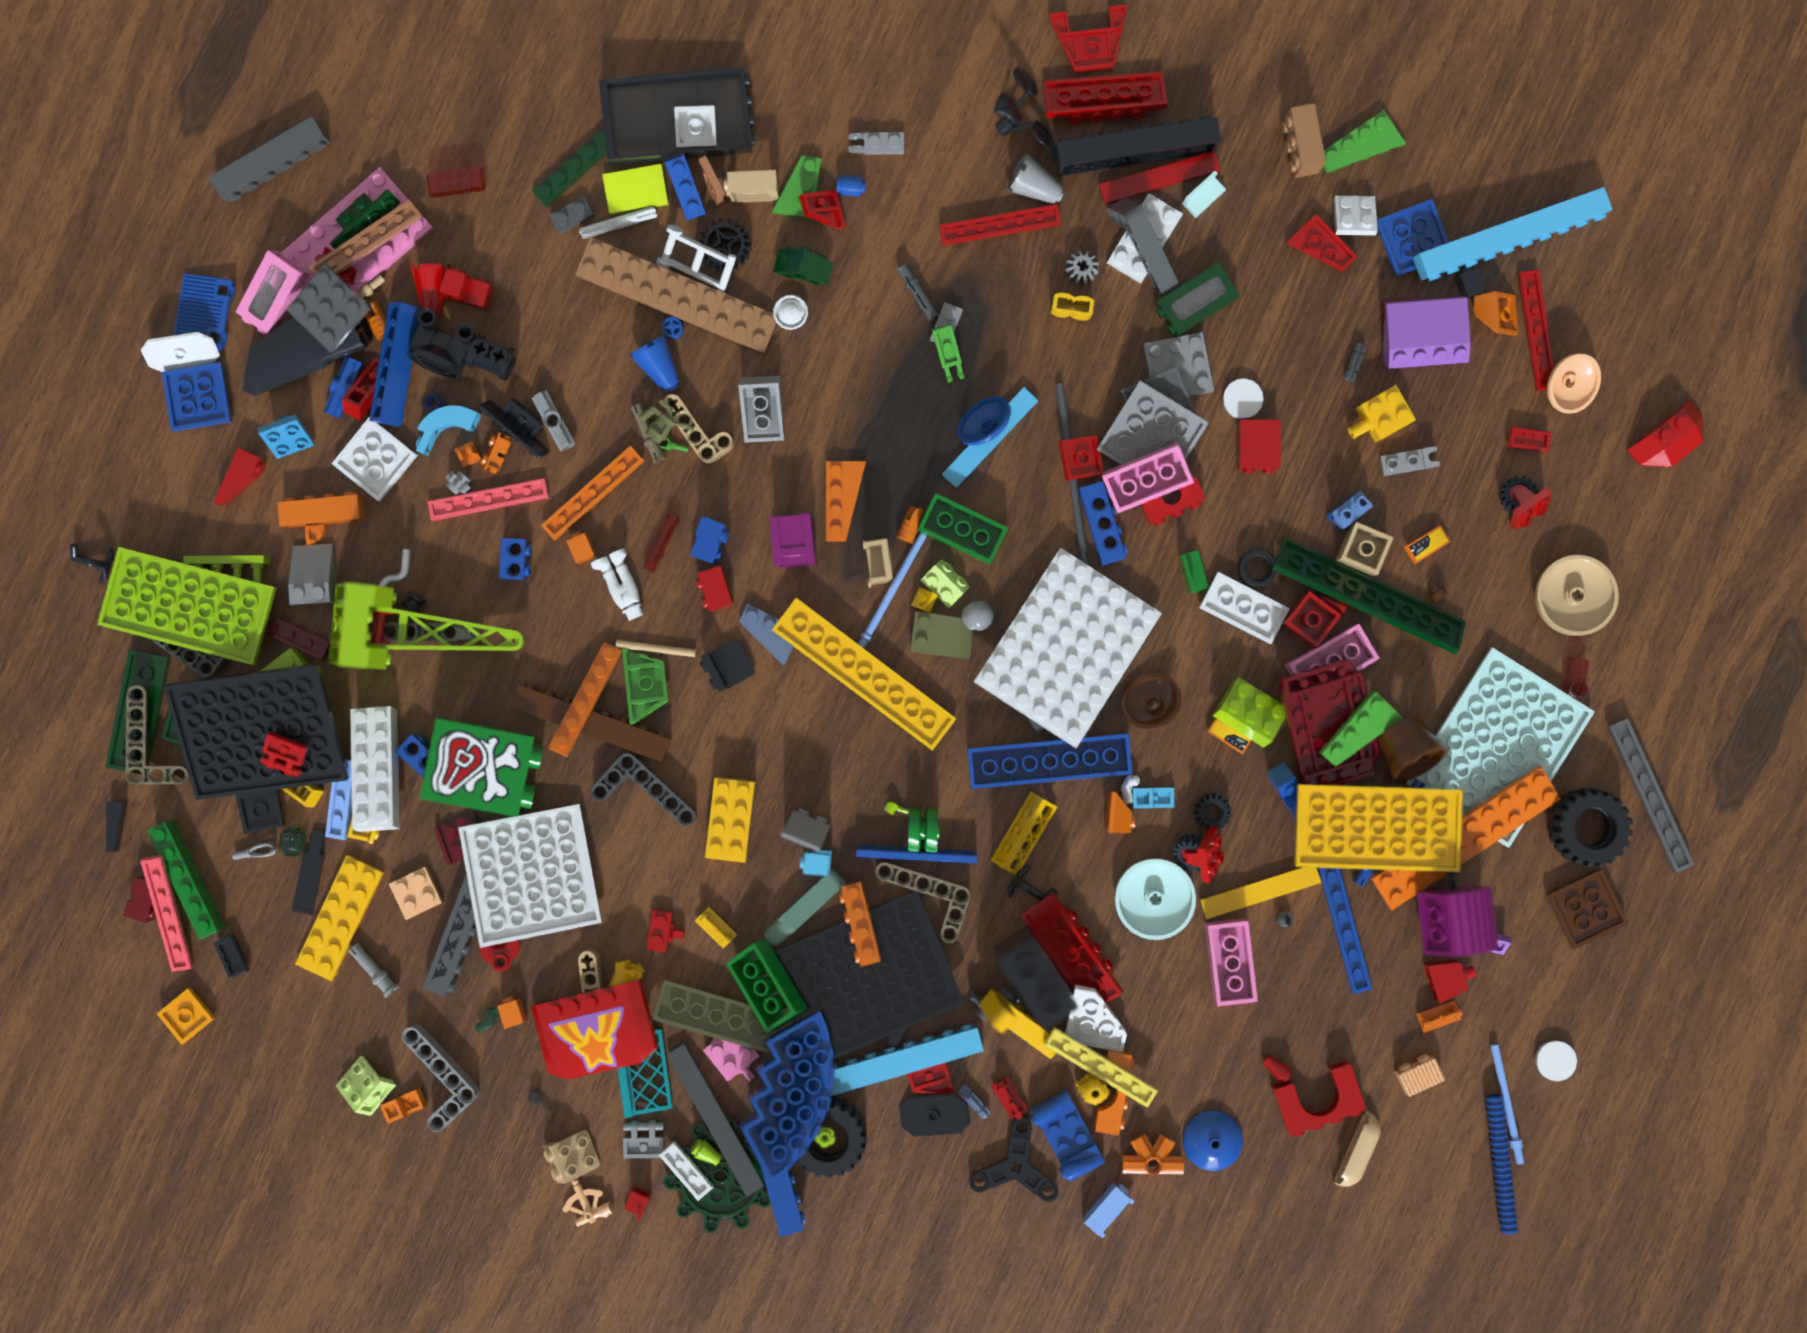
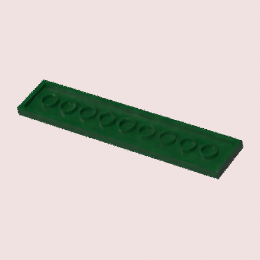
M1287 537L1282 539L1272 567L1273 570L1456 655L1460 650L1466 625L1465 620Z

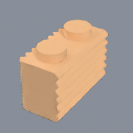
M1428 1054L1419 1056L1417 1061L1412 1064L1404 1063L1398 1067L1399 1070L1395 1071L1398 1081L1408 1097L1445 1081L1436 1058L1432 1055L1428 1056Z

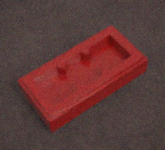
M1511 426L1509 428L1507 447L1547 453L1549 452L1551 432Z

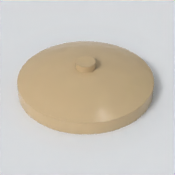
M1571 555L1552 562L1541 573L1535 588V603L1540 616L1548 626L1565 635L1581 636L1600 630L1611 620L1618 605L1619 592L1613 574L1603 563L1589 556Z

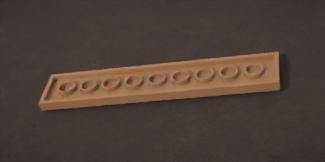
M592 237L588 241L575 274L584 280L762 354L766 350L776 325V320L771 312Z

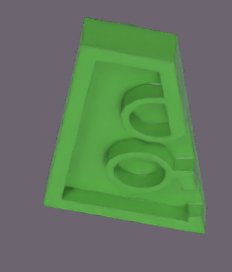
M801 156L773 209L774 214L811 219L804 216L799 196L805 193L817 192L821 158Z

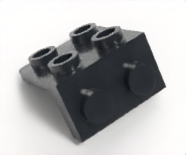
M737 639L700 656L702 661L699 663L703 671H708L711 679H709L712 688L714 690L717 689L718 692H722L755 674V669L740 641Z

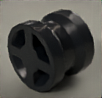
M409 590L407 593L408 597L401 602V605L411 612L419 613L421 605H425L427 600Z

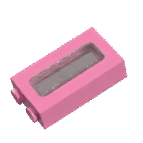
M268 250L236 313L242 316L241 319L244 322L256 326L261 334L268 335L285 322L289 314L286 309L299 295L310 273L281 252Z

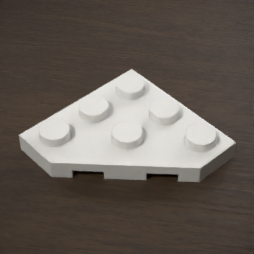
M1075 985L1073 995L1080 1008L1068 1015L1064 1033L1086 1046L1123 1052L1127 1037L1126 1029L1096 989Z

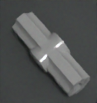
M548 391L539 392L531 399L559 450L562 452L573 447L576 443ZM553 416H557V424L550 426V419Z

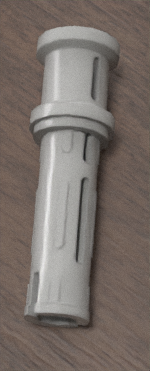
M359 943L348 950L370 975L372 984L377 985L384 993L383 996L385 998L399 988V985L395 984L388 977V972L382 971Z

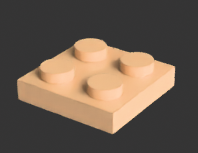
M427 866L389 884L405 920L444 902Z

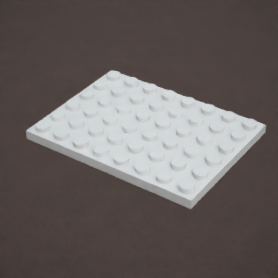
M1060 548L976 677L974 683L1074 748H1077L1162 613Z

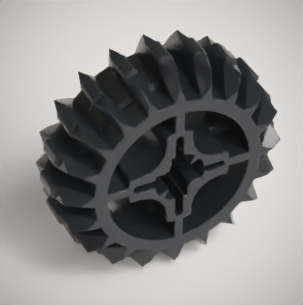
M720 218V224L716 225L715 221H712L713 227L710 228L706 225L707 233H700L705 239H699L698 242L709 247L712 238L717 235L718 241L712 246V249L726 256L733 254L734 247L738 245L737 243L741 242V248L736 255L734 263L735 270H739L737 264L740 263L744 266L745 262L742 259L749 260L750 258L745 252H752V248L748 246L752 244V240L747 239L750 236L749 232H744V225L738 227V221H734L731 225L730 218H727L726 223ZM730 231L735 233L737 236L726 237L722 234V232ZM721 238L727 243L730 253L723 248ZM704 253L702 260L707 259L705 262L706 266L712 264V270L714 271L719 266V272L723 273L726 263Z

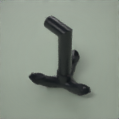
M70 544L71 561L101 570L102 574L99 578V583H105L109 577V567L114 558L112 548H108L106 559L102 561L79 555L78 544Z
M1031 866L1021 868L1008 886L1009 898H1012L1016 886L1038 900L1044 899L1051 893L1057 895V891L1054 888H1051L1044 894L1022 878L1028 873Z

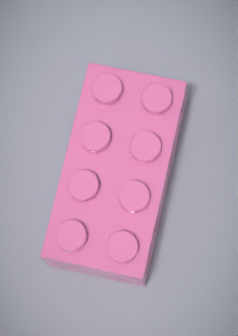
M1178 442L1104 471L1102 474L1117 513L1194 483Z
M1353 624L1321 643L1318 648H1312L1285 664V667L1290 675L1343 659H1349L1352 665L1359 671L1380 658L1360 624Z
M1240 918L1205 922L1214 1003L1217 1006L1258 1002L1248 920Z

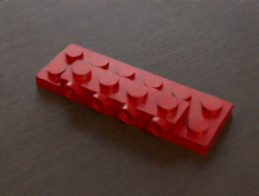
M1163 71L1043 81L1046 117H1066V122L1080 124L1084 120L1098 123L1103 119L1110 118L1113 121H1120L1123 117H1131L1134 120H1138L1146 116L1147 110L1167 109L1168 103Z
M1051 893L1020 914L1073 990L1075 985L1094 988L1105 1003L1123 993L1124 990L1112 975L1114 972L1112 970V962L1108 958L1104 959L1101 955L1100 945L1097 942L1093 943L1089 938L1090 932L1087 927L1081 926L1077 921V913L1073 909L1069 910L1067 906L1064 908L1054 893Z

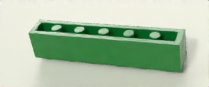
M175 820L164 822L147 830L158 855H163L168 876L199 940L225 929L224 922Z

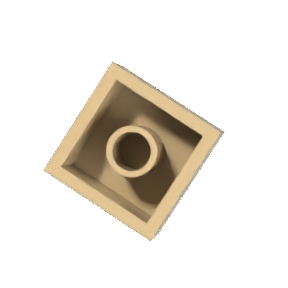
M1354 522L1350 524L1336 561L1368 575H1378L1394 537Z

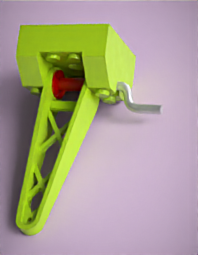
M403 549L400 572L394 575H387L380 581L379 586L353 583H337L335 585L328 657L329 664L386 669V665L390 664L391 658L390 653H387L388 649L515 651L521 649L525 643V638L519 631L392 609V605L396 603V593H393L394 588H388L387 585L400 582L408 575L411 550ZM372 613H374L372 635L370 641V631H367L368 623H371ZM386 614H400L397 645H390L389 639L384 637ZM410 617L429 633L406 645L408 618ZM419 618L447 623L432 630ZM453 624H458L466 627L477 638L462 646H452L437 633ZM473 627L489 631L481 635ZM498 632L507 640L495 646L486 637ZM431 636H434L445 646H426L416 644L422 642L423 640ZM480 640L483 641L486 645H488V646H471V645L477 643V642L480 641Z

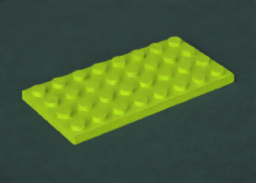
M118 547L97 625L256 665L277 587Z

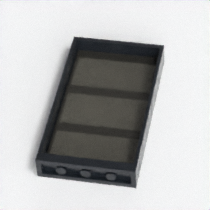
M744 67L599 80L609 166L665 161L664 159L682 152L686 159L753 153L752 146H756L755 133L751 134L750 126H754L753 114L748 112V107L752 105L751 95L746 94V87H749L748 74H744ZM715 106L717 147L676 148L674 107Z

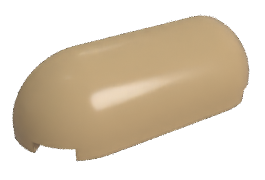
M1368 1110L1363 1112L1333 1180V1183L1336 1185L1348 1187L1361 1180L1380 1138V1123L1377 1117Z

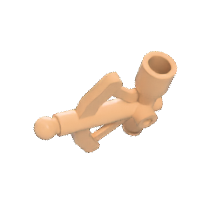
M578 1178L571 1181L576 1193L567 1200L563 1211L568 1212L570 1210L583 1215L575 1219L578 1227L587 1222L590 1224L594 1223L598 1217L606 1218L614 1212L610 1202H606L599 1207L597 1206L599 1197L604 1193L603 1190L594 1188L583 1189ZM587 1195L595 1196L592 1207ZM579 1199L584 1211L573 1207L574 1201Z

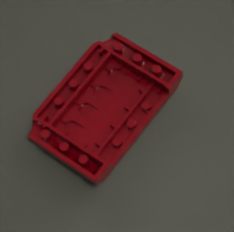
M1343 659L1280 678L1279 687L1301 784L1340 786L1373 776L1375 774V770H1373L1375 761L1379 757L1376 738L1337 766L1330 763L1319 752L1367 697L1364 677L1352 665V662L1349 659Z

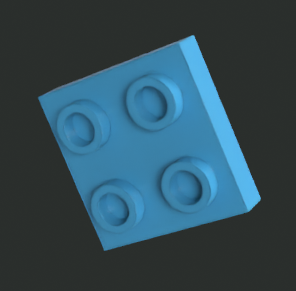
M296 414L292 416L283 415V419L280 416L278 421L258 427L259 435L277 459L315 446L314 439Z

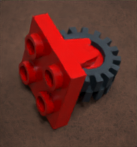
M1515 476L1514 480L1509 478L1503 484L1500 492L1501 506L1504 505L1505 511L1510 510L1509 513L1512 514L1510 526L1514 530L1520 527L1525 528L1531 523L1532 518L1545 514L1551 502V490L1546 487L1539 492L1538 488H1536V483L1532 484V479L1530 478L1525 480L1526 476H1522L1521 479Z
M1210 826L1202 839L1199 838L1200 834H1196V836L1193 833L1189 835L1187 833L1180 837L1173 851L1175 861L1179 860L1177 863L1179 866L1183 864V869L1186 870L1188 867L1191 872L1194 869L1196 872L1201 870L1202 882L1206 883L1211 882L1214 875L1217 874L1220 864L1224 862V852L1221 851L1222 836L1219 835L1217 826Z

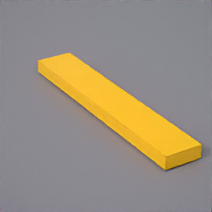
M1300 867L1200 899L1205 918L1210 919L1319 884L1321 880L1317 867Z

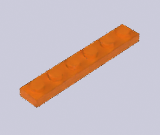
M629 446L541 526L556 541L645 461L632 446Z
M605 642L602 644L549 745L550 750L565 757L569 756L615 668L622 650Z

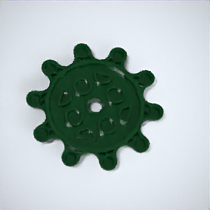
M728 1119L734 1132L737 1135L736 1121L733 1119ZM696 1123L692 1127L693 1145L698 1139L702 1141L705 1139L722 1155L719 1163L715 1166L712 1163L694 1158V1155L691 1153L693 1145L690 1147L679 1146L714 1187L699 1201L675 1174L667 1175L664 1178V1187L668 1190H679L683 1194V1201L676 1210L678 1216L687 1218L694 1212L701 1213L705 1220L704 1229L708 1233L716 1232L723 1218H730L734 1221L737 1228L745 1229L750 1222L747 1215L749 1206L769 1207L771 1205L769 1194L763 1188H760L751 1195L746 1196L712 1134L709 1133L703 1123ZM738 1137L763 1181L764 1176L761 1165L747 1140ZM723 1170L727 1177L724 1180H719L716 1178L715 1173Z

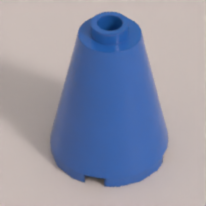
M664 334L630 354L632 359L662 391L667 390L670 393L679 387L677 383L680 382V378Z

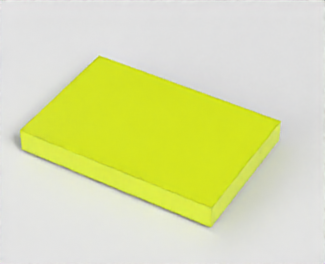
M662 164L602 174L610 215L669 205Z

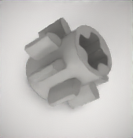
M460 470L457 473L451 471L445 477L448 480L445 485L456 495L459 492L465 494L471 488L468 485L470 479Z

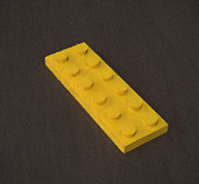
M346 855L295 963L296 965L327 980H334L384 871L350 855Z

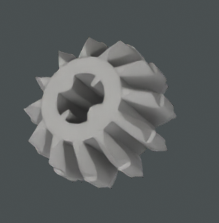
M1078 250L1077 256L1072 253L1070 255L1071 260L1066 261V265L1069 267L1065 269V272L1071 273L1068 277L1069 280H1072L1074 277L1076 278L1075 284L1082 280L1083 285H1086L1087 279L1092 282L1094 281L1093 275H1098L1099 271L1095 268L1099 266V262H1093L1096 258L1095 255H1092L1090 258L1088 257L1089 251L1082 255V251ZM1081 264L1085 265L1084 271L1079 270Z

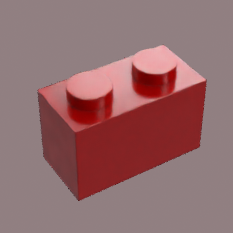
M722 566L698 573L699 578H696L699 590H703L705 597H702V602L705 609L708 608L710 612L734 605Z

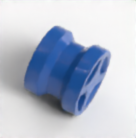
M669 317L664 320L662 329L665 335L670 339H679L684 333L681 321L676 317Z

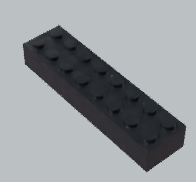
M1203 116L1196 121L1184 119L1176 124L1164 122L1157 127L1144 125L1137 130L1125 128L1121 129L1118 133L1105 131L1098 136L1092 137L1091 134L1080 136L1079 139L1062 138L1059 142H1056L1054 150L1057 177L1190 157L1216 151L1221 142L1218 118Z

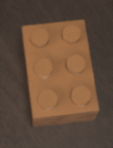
M1315 103L1292 107L1281 122L1282 132L1286 133L1287 139L1285 141V149L1290 155L1289 170L1291 173L1293 172L1294 178L1318 174L1326 164Z

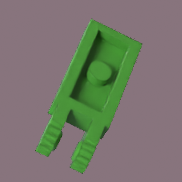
M951 323L931 329L947 382H952L953 378L949 367L956 365L958 377L963 379L962 361Z

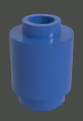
M851 175L838 176L837 193L854 197H861V193L865 194L866 181H862V177Z

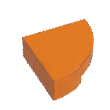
M327 524L305 525L306 545H313L319 542L326 532Z

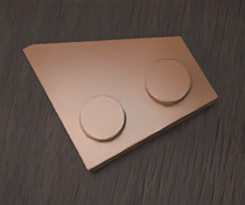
M706 156L698 159L704 170L702 173L714 203L716 206L724 203L725 192L722 179L716 177Z

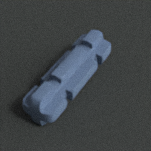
M967 1084L962 1085L958 1089L959 1095L962 1098L965 1097L964 1100L968 1102L975 1112L978 1111V1115L982 1119L987 1118L991 1110L984 1106L983 1101L974 1092H970L971 1089Z

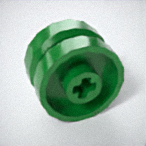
M910 807L908 852H919L921 839H924L925 851L936 853L937 840H939L938 808H927L925 820H921V809Z

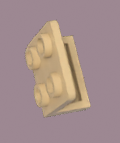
M587 1130L577 1132L559 1142H549L543 1145L545 1149L544 1157L547 1162H550L552 1167L551 1175L557 1183L566 1184L600 1166Z

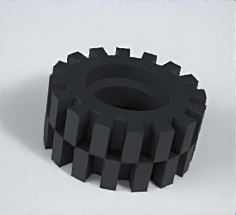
M1209 793L1198 799V802L1194 805L1195 810H1193V813L1195 814V820L1203 828L1209 829L1210 826H1217L1219 829L1224 828L1225 824L1229 823V818L1232 816L1230 811L1232 809L1229 806L1230 803L1224 797ZM1210 804H1216L1220 809L1219 816L1213 820L1208 819L1205 815V809Z

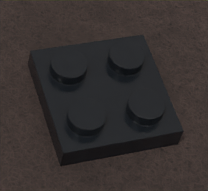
M278 789L236 795L244 834L286 825Z

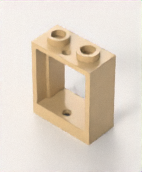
M776 170L727 172V179H724V190L726 195L730 196L732 203L778 201L779 180Z

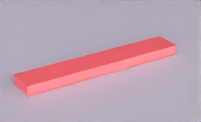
M546 478L427 502L431 521L550 497Z
M163 855L142 858L140 860L171 971L192 969L194 966Z

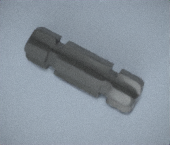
M1359 342L1355 344L1354 352L1347 366L1348 370L1344 375L1345 380L1355 381L1356 372L1359 370L1363 358L1362 354L1366 350L1365 344Z

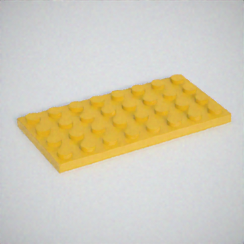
M1297 784L1294 866L1460 872L1463 790Z

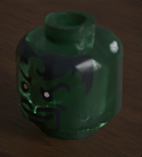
M288 827V830L280 833L278 849L283 852L282 855L299 857V854L305 852L307 835L301 832L299 827Z

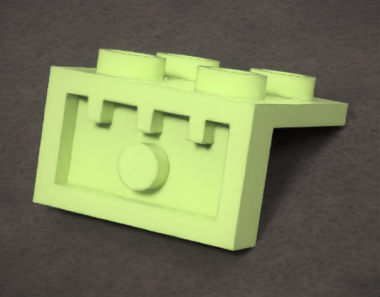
M360 1056L336 1085L354 1112L369 1116L374 1113L396 1086L393 1080L379 1077L364 1056Z

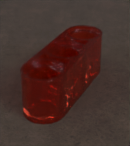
M482 167L448 170L426 175L430 197H445L486 190L484 169Z

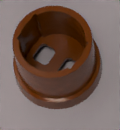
M1419 716L1407 717L1387 728L1377 740L1390 765L1389 771L1395 782L1409 781L1426 773L1439 764L1448 754L1446 745L1433 735Z

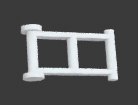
M668 225L666 231L669 233L663 255L657 258L656 264L666 269L675 267L717 287L718 291L724 293L736 256L733 254L726 256L682 235L683 230L680 227ZM676 239L697 249L691 268L670 258ZM704 253L726 263L720 281L699 272Z

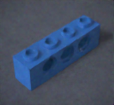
M1102 481L1079 488V495L1100 566L1126 559L1125 555L1128 554L1125 543H1121L1119 537L1122 535L1119 523H1115L1113 516H1116L1114 505L1109 503L1108 497H1110L1106 485L1104 486ZM1095 499H1100L1103 502L1102 509L1094 508L1093 501ZM1099 519H1107L1109 522L1108 528H1101L1099 526ZM1110 537L1114 540L1113 548L1105 546V538Z

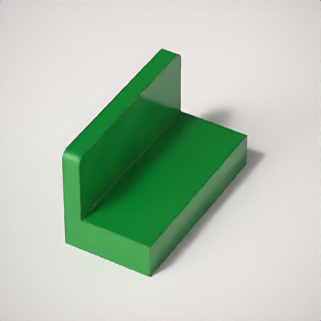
M1199 550L1178 555L1188 594L1209 589Z

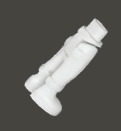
M623 548L609 554L622 584L618 582L607 556L597 559L590 564L593 569L601 570L604 573L603 577L606 580L613 600L623 610L622 613H626L628 620L631 621L642 616L643 612L640 608L642 604L639 603L640 597L637 586L628 571L627 565L624 564L627 552Z

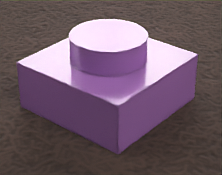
M1497 933L1499 948L1494 951L1492 950V952L1504 955L1511 944V937Z

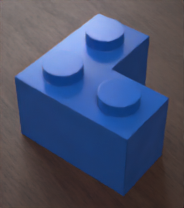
M702 516L695 533L697 538L690 555L715 565L716 561L719 562L722 557L723 551L721 547L723 543H727L729 539V528L725 524Z

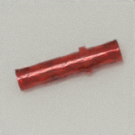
M668 514L653 548L650 547L649 549L651 552L643 566L644 569L655 572L661 557L665 555L664 551L680 521L679 518Z

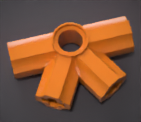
M1145 1133L1135 1137L1130 1143L1137 1155H1122L1123 1174L1158 1175L1184 1173L1183 1156H1169L1175 1142L1162 1134H1159L1153 1146ZM1156 1160L1158 1162L1157 1167L1153 1170L1149 1169L1147 1166L1148 1162Z

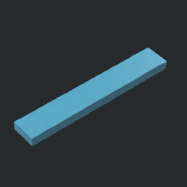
M1023 387L1009 402L1011 416L1004 430L987 443L969 445L942 473V476L957 488L1034 407L1038 400Z

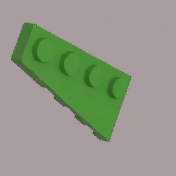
M1383 110L1324 150L1326 164L1323 166V169L1326 173L1379 153L1382 154L1390 149L1404 146L1406 142Z
M1372 691L1319 752L1330 763L1337 766L1403 717L1378 693Z

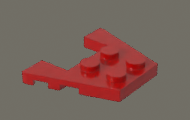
M1127 4L1108 7L1110 27L1083 31H1069L1067 11L1049 13L1051 25L1074 73L1114 69Z

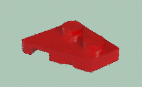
M836 190L805 193L799 196L804 216L839 230L846 227Z
M946 1062L907 1074L912 1092L928 1093L929 1095L955 1093Z

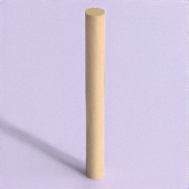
M616 640V648L689 657L696 656V649Z

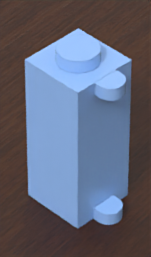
M1113 1182L1083 1216L1084 1223L1099 1237L1103 1238L1106 1235L1104 1231L1127 1204L1135 1202L1128 1194L1130 1191L1123 1184L1118 1185Z

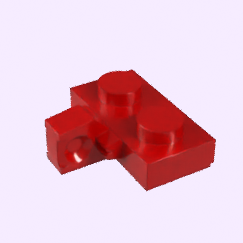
M652 910L646 950L666 953L668 942H673V938L683 940L685 930L675 929L676 924H672L673 912Z

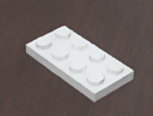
M1148 193L1141 206L1163 248L1183 213ZM1126 230L1107 264L1141 284L1147 272Z
M1220 572L1216 573L1199 606L1200 609L1268 644H1272L1290 609Z

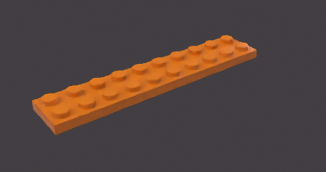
M1536 766L1462 815L1460 865L1560 800L1559 795L1541 766ZM1380 869L1371 875L1370 878L1388 908L1394 910L1415 896L1418 891L1426 889L1444 877L1446 871Z

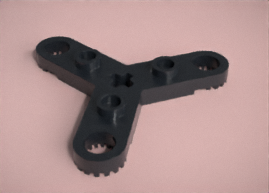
M1023 1116L1012 1121L1007 1159L973 1172L969 1178L972 1190L979 1193L1016 1179L1045 1202H1050L1057 1198L1058 1187L1056 1183L1028 1162L1032 1124L1029 1118ZM1023 1121L1028 1126L1025 1131L1020 1132L1016 1129V1124ZM1013 1162L1022 1164L1019 1171L1011 1169ZM978 1176L985 1179V1183L981 1187L973 1183L974 1179ZM1050 1186L1054 1188V1192L1052 1195L1046 1196L1043 1194V1188Z

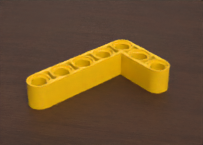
M991 989L979 1003L989 1022L998 1031L1004 1033L1008 1028L1048 1058L1052 1059L1057 1052L1043 1044L1051 1031L1049 1029L1044 1031L1037 1020L996 990Z

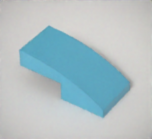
M1175 787L1133 788V808H1175Z

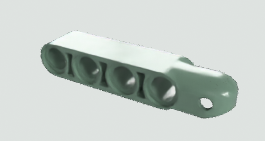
M832 868L828 876L824 875L768 927L764 935L765 939H767L771 946L780 945L847 882Z

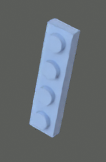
M344 759L349 779L332 782L325 837L340 840L348 839L346 835L352 806L351 760Z

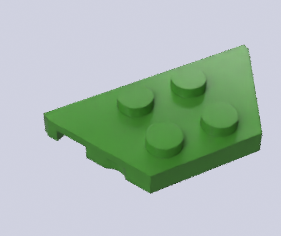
M622 648L630 724H635L669 702L665 663L662 660L652 659L647 655L637 654Z

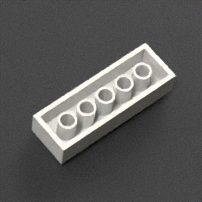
M391 706L350 709L352 829L358 832L400 829L398 754L395 752L398 749L397 710Z

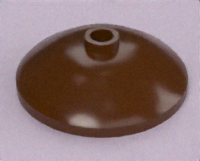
M1153 672L1142 674L1128 684L1123 693L1121 705L1125 717L1132 725L1143 730H1156L1174 720L1180 710L1182 697L1179 687L1172 678L1162 673ZM1154 704H1158L1156 708H1152Z

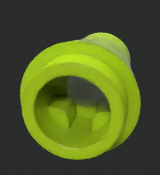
M698 1139L691 1149L694 1158L712 1163L715 1166L722 1158V1155L705 1139L703 1141Z

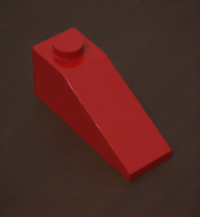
M374 357L342 398L343 412L359 421L363 419L372 407L379 358Z
M237 448L213 503L225 506L259 478V475L263 474L266 468V459Z

